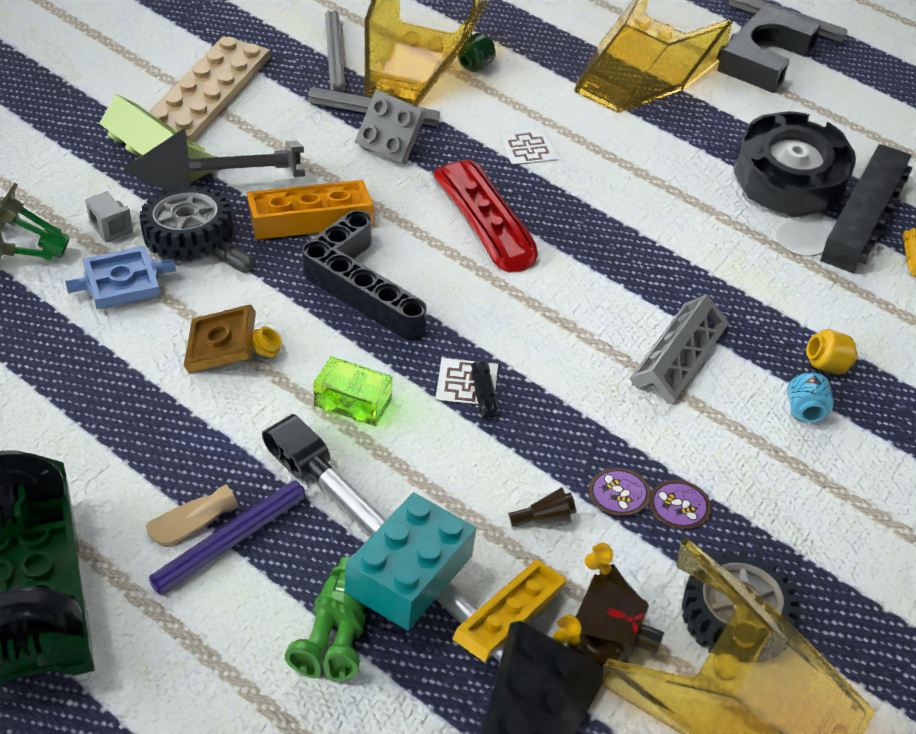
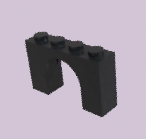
M765 4L758 12L755 11L747 23H743L740 31L737 34L734 33L726 45L721 46L717 54V60H719L717 71L774 93L785 80L790 59L759 46H775L806 57L816 45L821 24Z

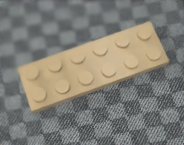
M223 36L149 112L161 119L163 123L178 131L184 129L186 131V138L194 142L270 59V49Z

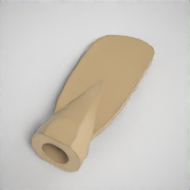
M225 484L212 495L187 502L151 520L146 525L147 533L158 544L171 546L203 529L222 513L231 512L239 508L234 494L228 485Z

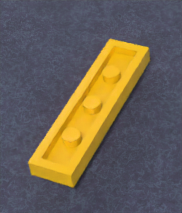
M536 559L458 626L452 640L483 662H486L505 644L510 623L520 620L527 624L564 589L568 579Z

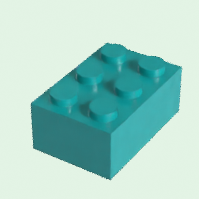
M413 492L346 562L344 593L409 631L472 557L477 527Z

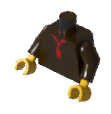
M603 542L593 546V552L585 557V565L591 570L599 569L600 573L599 575L594 574L576 617L567 614L556 621L557 626L561 628L554 632L553 639L562 644L567 643V647L601 666L616 664L624 666L629 664L635 646L657 654L665 632L644 624L649 608L648 602L642 599L629 585L614 564H609L613 560L611 547Z

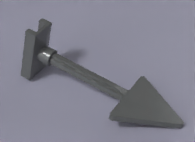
M184 129L179 130L125 166L126 172L166 191L171 188L179 191L180 186H186L187 190L191 189V171L275 166V168H287L293 177L306 176L305 170L300 165V153L304 152V146L297 140L286 141L285 150L274 151L273 154L189 158L186 131Z

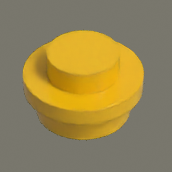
M266 326L254 330L252 334L253 350L263 357H275L282 345V340L278 333Z

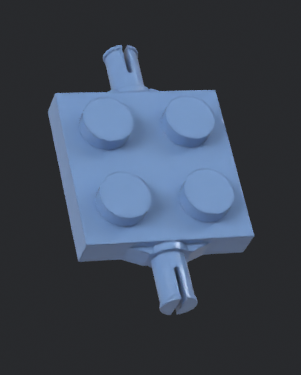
M142 246L83 258L84 277L65 280L68 294L88 290L93 296L96 309L160 296L157 282L158 275L176 272L173 258L154 262L148 256L146 247Z

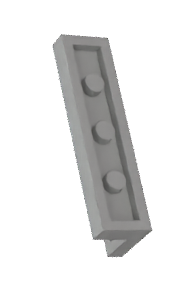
M708 294L684 303L629 378L637 389L653 383L668 403L677 400L729 324ZM707 314L716 324L713 329L708 328ZM694 333H699L700 348L695 347ZM680 352H686L687 367H681ZM667 371L672 372V388L663 377Z

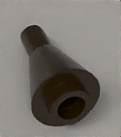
M561 487L531 504L529 508L510 512L508 516L511 527L533 521L535 523L572 522L571 515L576 514L577 511L571 492L565 494Z

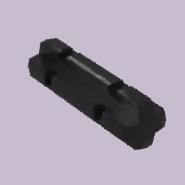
M484 360L481 362L475 361L471 365V374L475 381L474 388L477 402L480 404V415L483 418L495 417L498 415V402L495 398L496 394L492 376L489 374V364Z

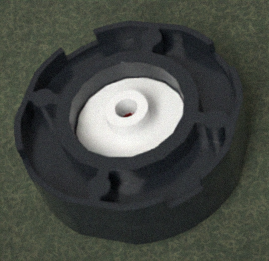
M787 111L765 114L751 121L748 130L742 134L734 161V174L747 197L766 208L792 217L817 212L822 213L838 204L846 192L856 164L855 151L844 133L829 122L823 127L808 121L810 114Z

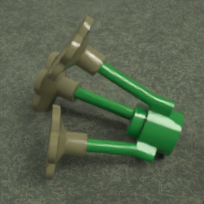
M14 182L6 196L0 197V258L2 255L14 256V254L36 256L51 261L53 255L62 258L69 243L70 235L62 233V229L49 224L24 208V204L15 199V191L18 184ZM18 213L38 224L44 230L20 219ZM5 223L12 226L19 225L39 235L38 246L43 249L36 250L16 247V244L4 242L2 228L5 226Z

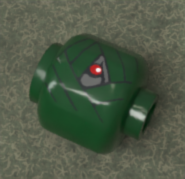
M482 33L470 35L457 48V57L462 67L475 73L482 71L491 64L496 56L494 42L490 37Z

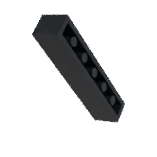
M882 144L878 145L826 240L820 259L821 262L854 274L860 263L866 264L872 247L875 246L878 240L880 230L884 229L888 216L892 213L897 198L899 199L904 185L910 177L913 167L908 166L912 154Z

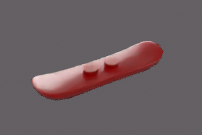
M467 159L455 161L434 170V179L465 216L491 260L499 269L508 273L521 272L536 263L538 250L529 230L506 203L480 165L473 160Z

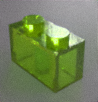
M330 356L313 382L314 406L328 412L352 418L357 422L376 426L392 400L393 376Z

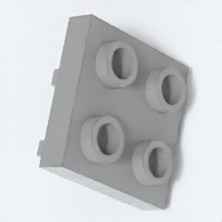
M375 90L355 143L406 165L427 111Z

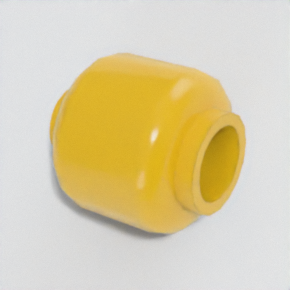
M824 329L813 335L807 344L806 353L812 367L818 370L840 375L849 370L857 361L856 343L847 334Z

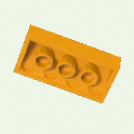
M364 180L247 192L255 240L320 233L347 213L355 210L365 211L370 214L372 227H374V205Z

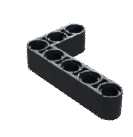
M361 210L351 211L303 246V274L307 280L406 340H418L425 335L426 303L354 260V258L371 246L372 218L370 214Z

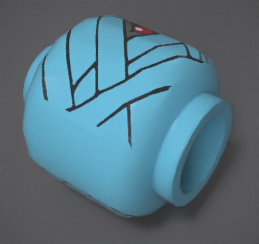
M813 372L803 373L792 379L787 387L789 408L796 418L810 423L818 422L832 411L834 399L831 384L823 375Z

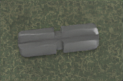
M222 240L221 248L212 245V255L224 262L229 261L228 264L237 270L248 273L254 268L255 262L253 257L238 248H233L234 246Z

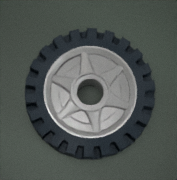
M180 186L179 191H175L174 188L167 189V194L160 192L156 194V198L151 197L148 199V204H144L142 211H140L141 231L147 248H150L151 252H157L158 256L163 258L168 255L169 259L173 258L176 260L178 256H181V260H188L189 256L193 255L194 259L201 258V253H205L208 256L213 254L212 245L221 248L222 240L229 242V237L233 235V218L229 200L223 194L220 195L219 191L215 189L210 191L208 187H203L201 190H199L198 186H191L189 190L186 189V186Z
M726 550L723 557H721L719 552L711 554L709 560L704 558L699 562L698 567H694L684 590L681 610H683L682 617L684 623H688V632L691 636L697 634L696 642L701 647L709 643V653L716 656L719 650L724 651L723 659L732 661L734 654L738 655L739 663H748L751 656L754 662L763 661L765 655L771 658L776 655L778 649L782 650L785 647L797 622L800 601L799 595H795L796 587L794 583H787L789 577L784 570L776 573L777 564L772 561L767 565L762 564L764 557L758 554L755 555L754 560L749 559L748 551L740 550L738 557H735L733 550Z

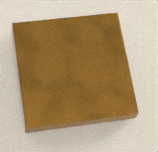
M252 304L192 319L183 365L188 373L250 359L256 311Z

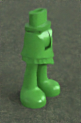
M342 557L340 559L339 565L332 569L330 577L325 582L319 596L315 599L313 612L316 614V618L309 639L295 640L286 649V663L304 676L319 678L323 666L326 676L333 681L351 679L358 672L360 660L358 654L352 648L354 636L360 637L363 632L366 605L344 593L346 562L351 557ZM335 626L338 628L334 644L330 646L325 655L332 627Z

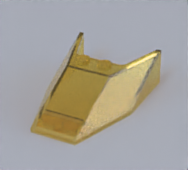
M371 0L365 17V96L373 97L375 90H379L417 107L466 45L490 0H474L469 16L459 29L453 33L402 22L400 20V0Z
M632 0L598 44L577 82L574 92L616 113H620L683 90L719 62L717 60L718 51L722 45L728 43L733 21L727 19L691 32H681L671 25L659 22L647 15L648 0Z
M686 537L681 542L676 567L727 595L735 605L733 616L701 670L693 677H686L608 659L604 665L602 683L604 688L680 734H864L876 712L781 613Z

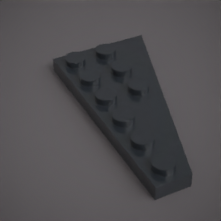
M520 620L512 622L509 625L482 734H575L610 670Z

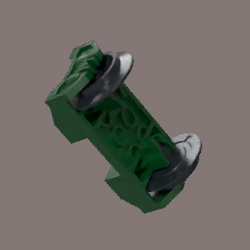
M16 450L0 451V686L9 680L50 671L69 675H79L95 671L89 617L83 595L78 559L79 545L64 462Z

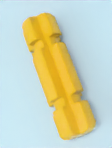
M912 228L910 231L905 230L902 236L903 242H905L904 248L906 260H908V270L912 276L916 277V229Z

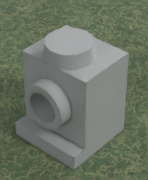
M108 191L85 199L89 223L105 243L133 232L130 208L127 205L123 206L119 200L115 201Z

